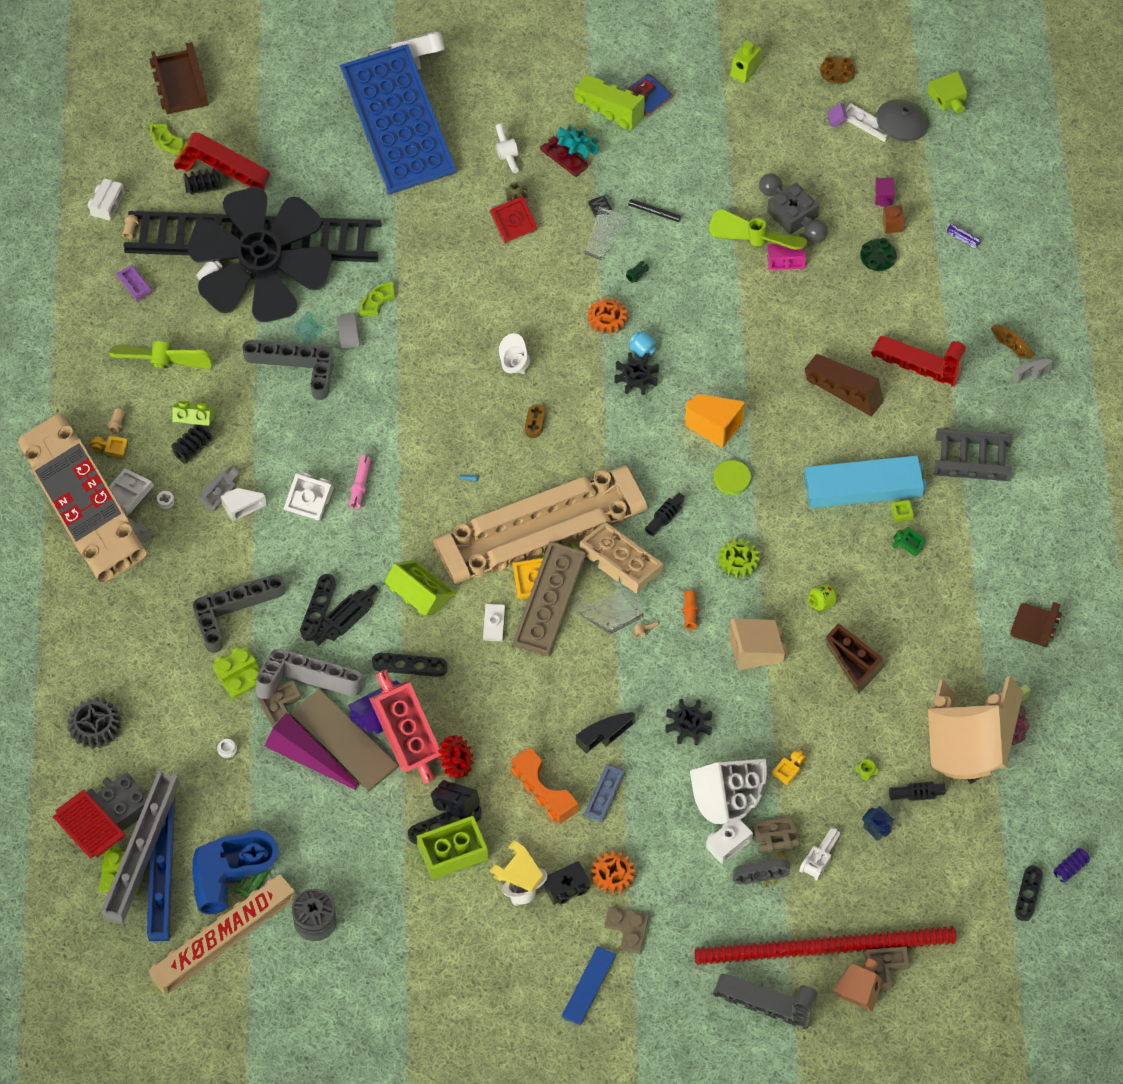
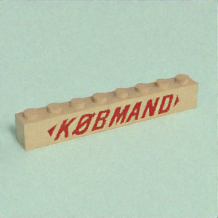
M280 874L277 877L270 878L262 888L254 890L247 899L236 903L228 913L221 914L217 921L205 926L194 938L190 937L179 949L172 950L164 960L153 964L149 970L150 978L163 994L167 995L293 902L296 898L295 891Z

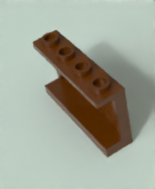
M193 42L185 43V51L156 56L155 51H151L152 58H149L151 69L155 68V72H153L154 81L159 82V85H156L158 96L162 95L163 97L160 99L162 109H166L167 114L209 106Z

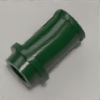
M640 261L633 269L627 271L626 278L630 282H637L639 277L649 270L647 264L642 266L645 263L644 261Z

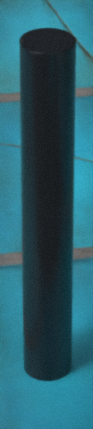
M630 199L628 204L631 207L679 222L681 219V215Z

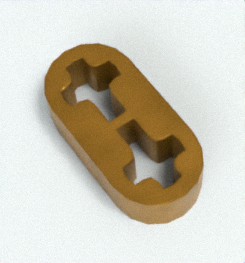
M535 404L528 409L525 433L530 438H536L541 435L545 418V409L541 405ZM539 411L537 419L534 418V413ZM536 424V429L532 432V426Z

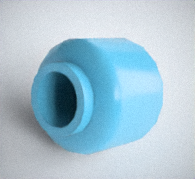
M637 331L629 340V349L639 358H644L646 353L650 358L656 351L654 347L656 340L646 331Z

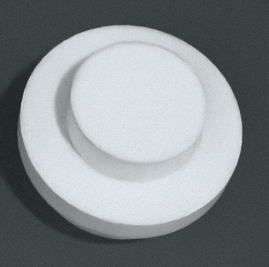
M223 739L217 746L218 754L223 758L233 757L237 752L236 743L231 739Z

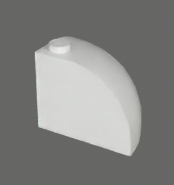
M766 759L718 762L690 770L696 804L702 815L714 824L739 820L745 817L752 808H755L762 796L760 793L762 786L766 783L767 775Z

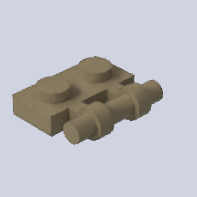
M792 817L752 823L756 843L765 842V844L758 845L759 853L767 852L768 854L773 853L774 850L784 849L787 851L793 847H799L798 839L790 840V837H796ZM778 839H782V840H783V841L773 842V843H772V840H778Z

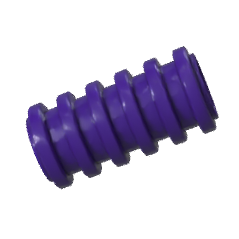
M1077 848L1075 852L1071 853V856L1067 857V860L1064 859L1058 867L1053 869L1056 878H1058L1056 874L1062 876L1064 881H1060L1066 883L1068 879L1072 878V875L1081 870V867L1090 862V857L1085 850Z

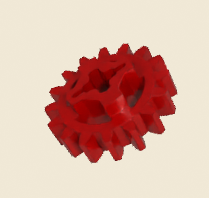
M449 736L444 738V742L440 743L442 749L438 750L441 754L438 760L442 762L440 767H445L444 773L449 774V778H464V776H468V772L472 771L470 765L474 764L471 760V757L474 755L470 752L471 746H467L468 741L463 740V736Z

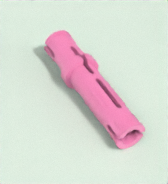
M365 455L360 457L355 482L351 487L352 495L349 506L353 508L354 502H356L355 509L361 507L362 496L366 492L365 485L368 471L372 459L368 456L365 463Z

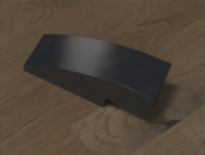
M633 712L618 714L586 727L576 735V744L586 754L600 742L607 747L635 723V714Z

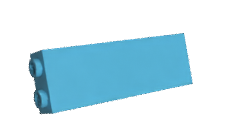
M918 456L805 467L804 472L810 508L923 497V491L927 488L926 480L922 479L921 475L923 474V464L919 463Z

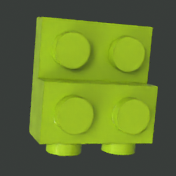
M179 401L173 406L172 422L209 426L216 417L217 408H213V406L203 402L191 404L189 401Z
M246 646L243 648L236 647L232 650L231 655L227 657L220 656L215 659L214 664H212L213 671L232 700L256 688V678L260 669Z
M111 847L104 854L102 874L98 887L100 892L109 893L125 854V851L120 847ZM142 879L135 894V896L138 897L142 884Z

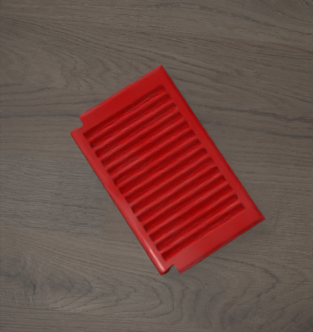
M84 789L55 810L57 814L53 815V819L90 859L94 856L98 858L126 836Z

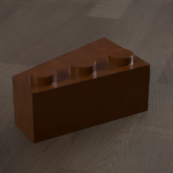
M839 623L826 636L827 647L859 694L884 667L883 657Z

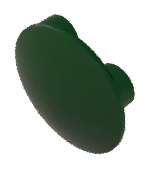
M881 238L863 244L860 258L867 268L874 271H884L894 265L897 254L888 239Z

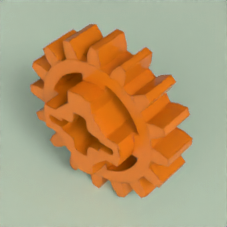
M604 297L603 301L597 299L596 304L592 303L591 308L588 309V322H590V327L595 326V332L601 330L603 335L605 331H608L609 335L612 334L613 330L618 333L619 328L623 329L624 323H627V310H625L624 304L620 305V300L614 302L613 297L610 300Z
M614 851L609 856L604 852V858L598 856L597 863L593 862L592 882L597 883L598 890L603 887L605 894L608 890H611L612 895L615 894V890L623 893V887L629 889V883L634 882V863L629 862L628 856L622 858V852L618 856L615 855Z

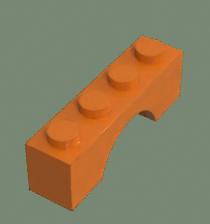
M531 747L511 759L510 770L515 778L520 777L525 790L535 795V801L540 807L544 806L547 809V815L552 821L556 820L560 825L579 812V803L567 789L554 791L541 784L538 776L542 770V760Z

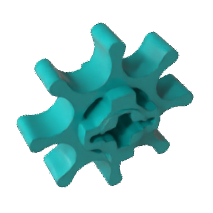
M572 124L568 125L567 130L559 127L556 135L559 137L557 144L569 147V154L580 152L584 158H587L589 152L597 155L600 148L599 145H596L599 138L588 136L586 128L576 130Z

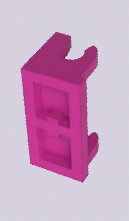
M767 244L769 270L805 269V248L791 249L779 244Z

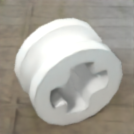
M162 491L157 495V502L160 508L169 509L174 505V496L171 492ZM166 497L169 502L165 503L162 498Z

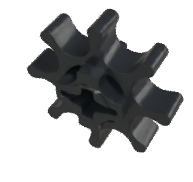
M629 352V363L627 364L616 361V370H620L623 373L614 375V382L616 384L626 382V394H629L631 388L638 387L641 390V395H645V384L658 385V378L652 377L651 374L659 372V364L647 365L646 363L649 361L647 353L644 354L643 359L635 360L632 353Z
M679 699L680 711L666 710V717L672 718L674 723L666 724L665 732H679L677 744H681L682 739L689 736L693 738L694 744L698 745V733L705 732L711 735L712 727L706 726L703 722L711 720L713 713L712 711L707 713L698 711L701 707V700H697L695 706L687 707L684 704V700Z

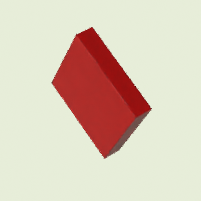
M523 196L490 209V214L504 243L538 229Z

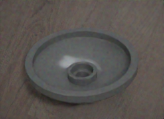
M896 99L887 101L880 106L876 115L877 124L880 129L888 136L901 141L920 139L929 128V118L926 112L920 106L908 100Z

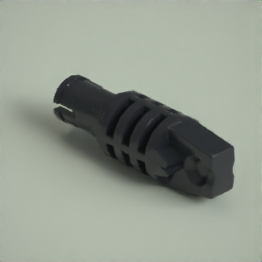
M678 492L673 499L668 498L655 512L654 519L645 527L646 533L654 536L662 526L667 525L682 509L680 504L684 501L685 496Z
M934 782L909 783L907 787L889 788L890 800L936 799L937 795H945L946 792L945 784H934Z

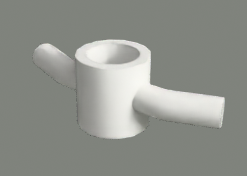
M502 123L495 126L500 142L496 143L500 160L507 159L512 173H517L519 169L514 160V157L518 156L516 142L514 139L507 140Z

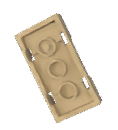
M604 522L580 541L579 550L585 551L588 559L592 562L599 560L598 568L617 582L621 579L622 584L636 594L644 589L648 582L655 580L662 574V562L607 522Z

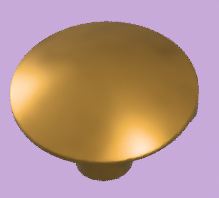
M828 56L820 67V73L830 83L843 84L853 79L855 67L852 64V59L848 57Z

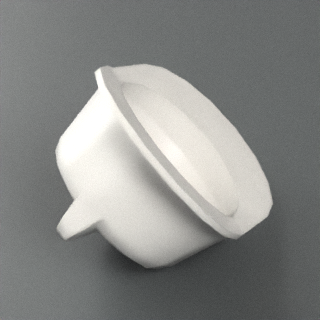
M515 333L504 337L499 346L503 370L507 373L525 374V370L530 364V356L523 337Z
M539 868L544 878L533 892L506 882L502 886L503 894L510 897L514 906L530 903L534 900L537 889L547 880L548 874L546 870Z

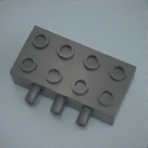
M128 772L114 782L109 777H106L103 780V784L106 787L97 794L93 789L87 791L92 799L122 831L138 821L148 797Z

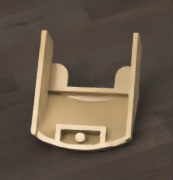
M1006 676L1003 692L990 695L985 706L954 707L956 694L944 680H939L933 707L928 709L931 766L933 769L951 778L975 779L991 775V771L998 768H1006L1023 697V690L1012 676Z

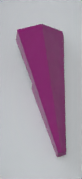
M286 713L272 728L264 747L354 790L357 789L359 783L291 715Z

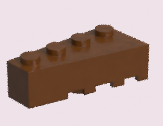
M816 354L805 367V374L809 383L819 386L871 417L884 402L879 378L819 354Z

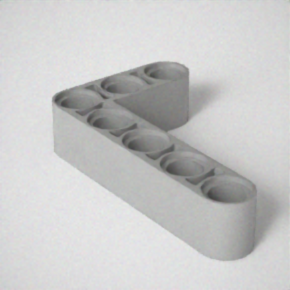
M274 649L257 675L255 693L261 699L272 697L282 678L286 677L345 695L356 696L361 691L362 674L357 670L284 649Z

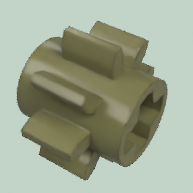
M520 182L511 183L509 188H506L507 201H512L521 196L528 198L527 186H523Z

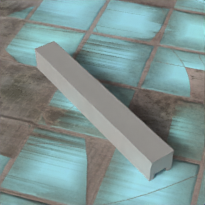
M158 770L103 905L102 912L105 920L123 924L180 785L177 775H166Z

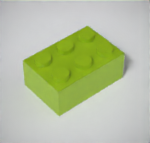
M474 816L416 836L417 847L431 880L488 860V849Z

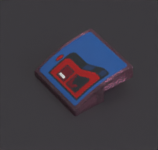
M648 73L627 89L633 92L632 95L638 96L640 94L645 96L644 115L646 117L650 116L673 97L662 83Z

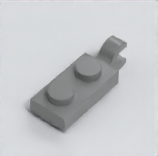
M229 466L225 472L220 471L197 499L207 510L213 511L221 502V496L236 485L232 480L240 473V470L236 466L233 468Z

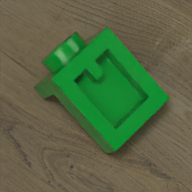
M906 527L902 531L898 530L893 537L895 541L892 547L897 548L901 546L912 555L917 556L926 539L910 527Z

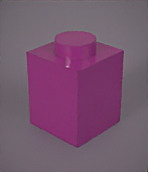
M876 178L875 205L882 207L893 205L894 178Z

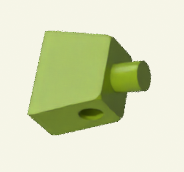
M745 41L733 57L730 76L746 83L763 62L762 48L751 41Z
M958 71L928 82V95L943 111L953 108L956 114H960L965 110L963 104L966 103L967 91Z

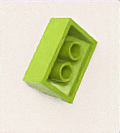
M416 560L394 563L384 581L391 591L402 596L406 603L413 605L417 608L418 613L424 616L435 614L456 594V592Z

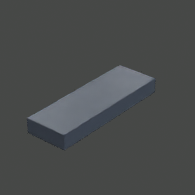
M606 764L584 813L585 817L603 823L625 774L624 770Z

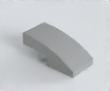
M355 314L336 316L341 349L358 347L359 339Z
M1042 359L1026 363L1014 370L1013 379L1017 383L1031 375L1039 379L1052 370L1053 361L1051 359Z

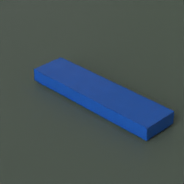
M596 947L562 1014V1018L581 1026L616 954L601 947Z

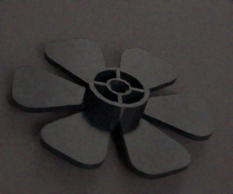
M251 187L227 194L223 200V209L243 234L241 239H238L210 219H203L195 224L188 245V254L193 261L204 263L237 258L239 260L235 264L202 277L198 283L200 295L215 310L220 313L232 312L237 307L250 277L253 276L256 277L252 304L254 318L260 322H270L292 316L297 310V301L275 273L278 269L309 290H318L325 285L332 263V256L326 248L310 247L281 251V247L313 235L321 227L319 214L303 199L295 196L286 199L278 212L271 230L268 231L264 229L268 199L263 189ZM259 250L264 251V253L261 255L255 254Z

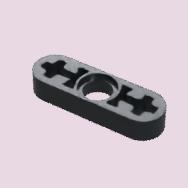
M1037 866L1027 867L1023 875L1015 908V916L1020 921H1028L1033 916L1043 876L1042 870ZM1035 872L1037 877L1034 878L1033 884H1030L1031 876L1029 874ZM1031 890L1034 896L1027 898L1023 895V891ZM1024 902L1028 903L1026 915H1022L1021 911Z

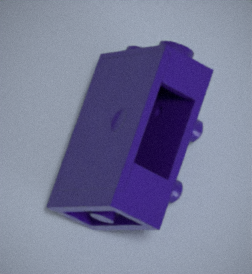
M397 680L392 682L393 686L400 684ZM382 688L348 705L351 711L348 713L353 723L356 722L360 729L363 728L367 733L374 730L376 734H380L383 731L369 699L382 693Z

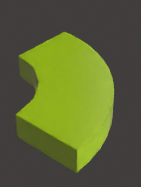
M149 124L153 141L161 149L169 153L178 154L184 145V138L171 134L167 124Z
M394 281L373 288V291L363 298L359 310L360 317L378 315L382 304L395 299Z

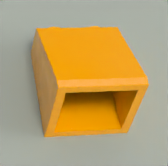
M696 394L685 405V426L722 448L744 422L745 402Z

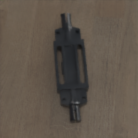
M373 584L367 591L358 590L354 595L350 594L324 618V623L319 627L321 634L313 640L315 644L319 646L325 639L335 641L340 635L342 636L374 604L371 596L379 590L377 586Z

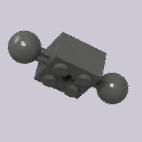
M768 173L761 177L759 181L760 191L766 196H773L768 200L767 212L790 235L804 226L806 238L813 243L822 242L827 237L828 228L826 224L821 220H814L818 217L819 204L797 182L783 190L781 179L776 174Z

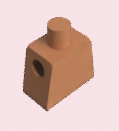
M867 958L863 968L855 964L850 965L833 991L838 997L872 1012L882 985V979L874 973L878 963Z

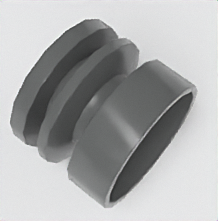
M307 889L294 899L292 904L294 926L302 938L309 941H321L333 933L337 921L334 901L329 894L319 889Z

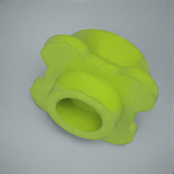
M865 759L855 766V771L862 776L861 778L864 781H868L871 776L877 775L879 769L875 767L874 762L870 759Z

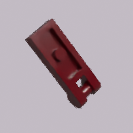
M552 136L547 144L544 143L540 147L543 153L575 177L588 168L587 162L575 153H568L570 149L564 145L559 146L557 144L559 140L555 136Z

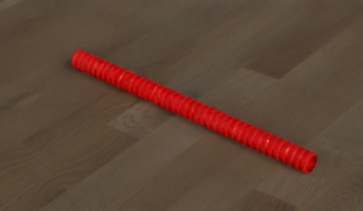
M946 926L943 929L938 927L937 929L931 928V930H928V928H925V930L918 929V931L912 929V931L906 930L905 932L900 930L898 933L896 931H893V933L887 931L886 934L884 932H880V934L874 932V935L862 933L861 936L849 934L848 937L845 935L839 937L837 935L835 938L833 936L826 938L825 936L823 939H820V937L816 939L810 938V940H807V938H804V940L797 939V941L791 939L789 942L788 940H785V942L779 940L777 943L775 941H772V943L766 941L765 944L753 942V945H750V943L743 945L741 943L740 946H737V944H734V946L728 944L727 947H724V945L718 947L716 945L714 948L711 946L705 948L704 946L702 949L695 947L694 954L697 965H700V963L706 965V963L713 964V962L719 964L721 961L722 963H726V961L732 963L733 960L735 962H738V960L744 962L745 959L757 961L758 958L770 960V957H773V959L780 957L782 959L783 956H786V958L790 956L794 958L796 955H799V957H802V955L809 956V954L815 956L817 953L818 955L822 953L828 955V953L834 954V952L840 954L842 951L843 953H847V951L853 953L854 950L856 952H860V950L865 952L866 949L907 946V948L913 946L915 948L917 945L923 947V945L930 946L932 944L936 946V944L942 945L943 943L949 945L950 942L952 944L956 942V930L954 926H950V928Z

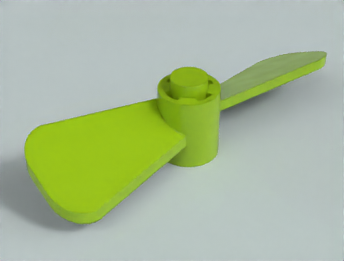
M723 209L714 212L709 224V232L713 237L749 240L754 246H762L767 241L791 249H803L808 244L807 239L803 237L768 232L766 222L761 218L747 221Z
M153 341L152 350L129 345H115L109 350V356L114 358L151 359L150 364H153V368L165 369V366H169V362L203 369H210L212 366L211 357L206 351L171 350V343Z

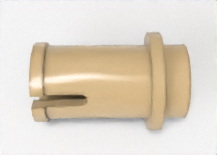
M128 215L124 219L125 226L122 236L133 239V234L139 221L136 216Z
M115 409L113 411L111 421L107 424L110 433L118 434L122 430L121 424L125 416L123 410Z

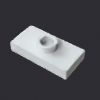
M485 605L483 641H503L505 605Z

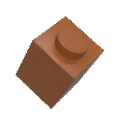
M901 205L883 208L882 221L885 234L903 232L905 219Z

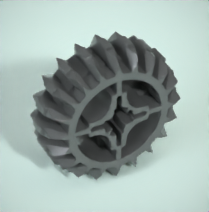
M97 697L94 701L88 698L87 703L80 701V707L74 705V711H70V718L67 720L68 731L71 738L75 739L77 744L81 743L84 748L88 744L91 749L94 748V744L101 748L102 742L108 746V739L114 741V735H119L118 728H121L120 714L118 709L113 707L111 702L107 703L105 699L99 702ZM92 718L95 719L96 728H94V725L92 724V722H93V719H92Z

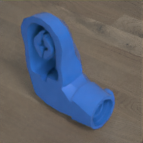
M255 830L241 835L222 837L197 847L193 857L192 875L195 888L193 892L198 911L203 914H216L226 910L228 906V887L226 884L240 881L247 876L262 874L271 869L278 857L276 840L267 832Z

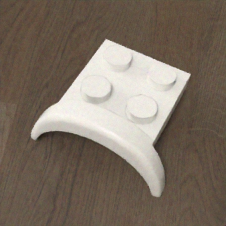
M126 468L109 485L126 516L133 511L154 487L152 481Z

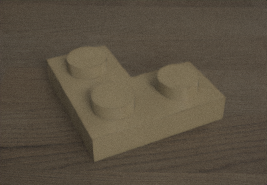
M291 680L278 686L272 697L268 699L257 697L273 728L286 713L288 714L285 706L301 700V695L294 681Z
M608 907L604 928L623 931L620 950L640 954L648 915Z
M907 947L865 950L866 960L870 958L878 963L874 973L882 979L880 990H891L889 970L909 969Z

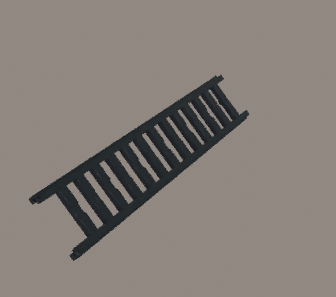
M129 211L128 215H134L138 219H142L139 243L124 242V253L189 255L188 245L183 244L186 220L196 221L197 223L203 219H210L222 226V222H232L227 214ZM266 216L265 223H268V231L271 230L277 216ZM321 218L322 236L320 247H324L327 250L330 226H340L338 250H328L332 256V261L378 262V252L364 251L366 227L381 228V220ZM150 219H160L157 243H147ZM168 220H178L175 244H165ZM232 222L231 234L238 238L239 229ZM348 226L358 227L356 251L346 250ZM311 235L303 238L302 248H310ZM292 243L281 248V251L294 250ZM259 250L255 254L261 255L264 253V251Z

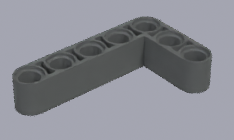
M248 340L243 343V356L245 361L249 363L313 368L311 378L313 398L323 400L328 396L333 369V353L331 348L319 345Z
M274 574L197 598L193 602V610L206 649L209 652L216 653L223 647L222 636L215 617L283 596L286 591L284 578L281 575Z
M720 974L713 991V995L717 998L720 996L725 998V1001L736 1005L739 1003L744 1005V1008L755 1012L757 1010L761 1011L764 1015L771 1018L783 1019V1022L793 1026H802L804 1030L808 1029L815 1012L818 994L815 989L802 985L794 999L728 974Z

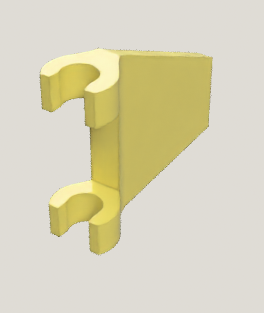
M513 841L509 848L514 850V858L504 870L498 865H494L490 872L495 874L494 878L498 881L503 880L533 892L544 876L526 848L517 841Z

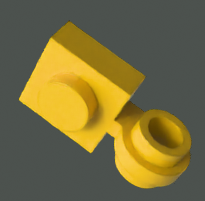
M109 436L108 441L105 442L101 437H94L91 440L90 446L95 452H102L105 449L106 456L123 459L128 439Z
M795 750L790 756L791 761L783 758L772 771V775L787 786L800 772V768L796 765L801 766L806 760V756L801 750Z

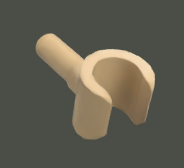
M655 621L644 626L637 624L633 631L635 639L639 638L638 634L641 637H645V631L658 626V622Z

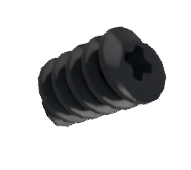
M212 168L211 174L207 169H205L204 175L200 170H198L197 176H195L193 171L190 173V177L183 173L186 193L189 190L190 194L193 195L194 189H196L198 194H200L201 188L208 192V187L215 191L216 185L219 190H222L220 172H216L215 168Z
M195 424L193 428L188 430V433L182 435V438H178L177 442L171 445V448L177 459L186 464L185 457L192 459L190 452L196 455V448L202 450L203 446L201 443L208 445L206 438L212 441L213 436L204 426Z

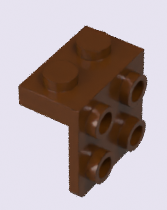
M1053 602L1051 610L1048 611L1021 603L1010 632L1011 636L1047 648L1049 640L1054 639L1057 630L1054 628L1055 623L1059 624L1062 612H1059L1061 604Z

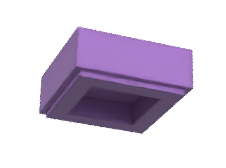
M839 103L828 111L830 126L836 127L848 119L844 104Z

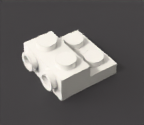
M303 472L302 475L295 474L284 510L321 521L325 506L328 505L334 489L330 484L331 481L320 478L318 481L312 479V475Z

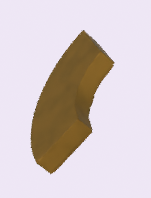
M998 324L991 327L997 341L1010 348L1018 358L1030 359L1034 356L1030 347L1015 332Z

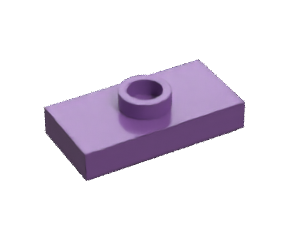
M133 265L117 273L119 280L136 301L152 293V289Z

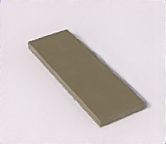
M549 542L512 646L550 656L584 563L585 551Z
M320 689L290 712L292 718L368 792L398 768V764L353 723Z

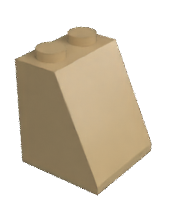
M730 619L729 639L738 671L784 662V655H787L785 643L782 644L781 642L782 631L780 627H777L775 620Z

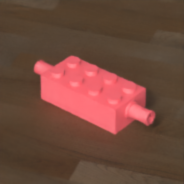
M387 669L375 674L381 685L382 693L369 699L401 771L407 772L418 768L424 784L434 780L435 776L428 762L441 756L438 752L440 748L411 683L403 682L393 686Z

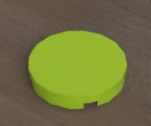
M727 460L716 467L713 473V482L722 493L737 495L749 487L751 472L742 462Z

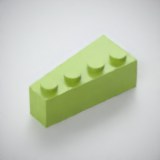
M588 74L574 88V98L577 102L590 106L592 111L602 113L606 119L614 120L624 129L628 128L632 131L644 118L645 96L632 95L633 92L630 90L624 92L619 90L618 86L614 84L608 86L605 81Z

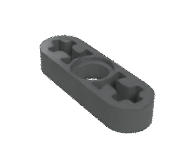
M774 859L737 866L733 869V881L736 884L744 885L787 877L790 874V862L786 859Z

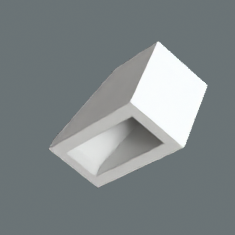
M236 488L227 491L221 496L222 505L233 522L266 506L265 495L259 492Z

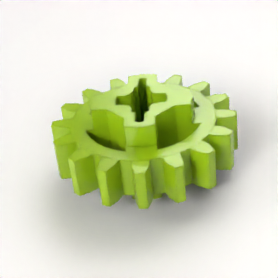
M740 538L739 542L732 539L731 544L726 541L725 547H720L718 565L722 566V572L728 571V576L735 574V578H738V575H742L745 578L746 573L752 575L753 570H757L760 560L759 551H755L756 545L750 546L749 540L743 543L742 538Z

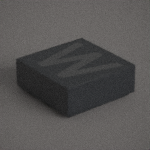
M605 195L588 201L594 217L612 212Z

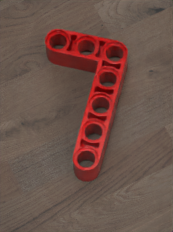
M197 132L191 134L180 149L174 162L175 169H182L188 172L195 161L199 159L250 188L258 187L263 190L270 176V172L266 168Z
M880 336L871 351V355L874 358L879 357L882 361L890 364L895 363L906 370L916 371L919 375L934 378L933 380L943 384L948 383L953 387L956 385L963 370L966 347L958 341H952L942 358L886 336Z

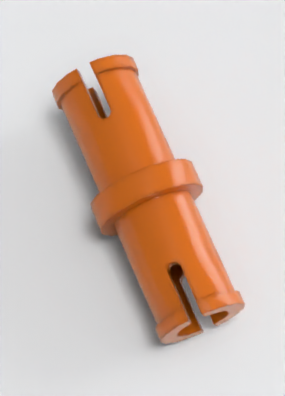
M688 590L684 592L685 606H683V613L685 614V628L695 629L697 627L696 614L698 613L696 592Z

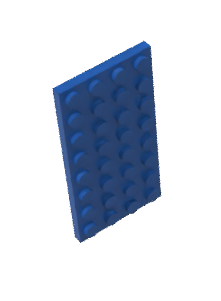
M408 44L340 65L388 195L456 173L454 163Z

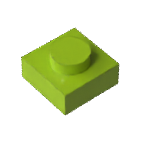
M910 500L891 503L890 508L895 523L914 519Z

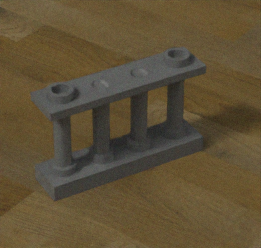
M937 428L935 440L941 441V460H935L934 476L1009 482L1011 466L1005 465L1006 446H1011L1013 434ZM949 442H960L959 462L948 461ZM968 443L979 444L978 463L967 462ZM987 445H998L997 465L986 464Z

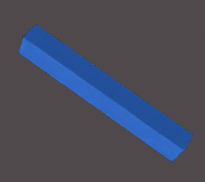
M175 797L150 857L147 936L149 942L169 941Z

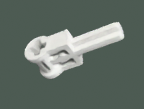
M836 828L829 830L819 848L812 847L804 859L799 872H805L813 876L816 881L820 879L831 860V854L829 853L840 837V832Z

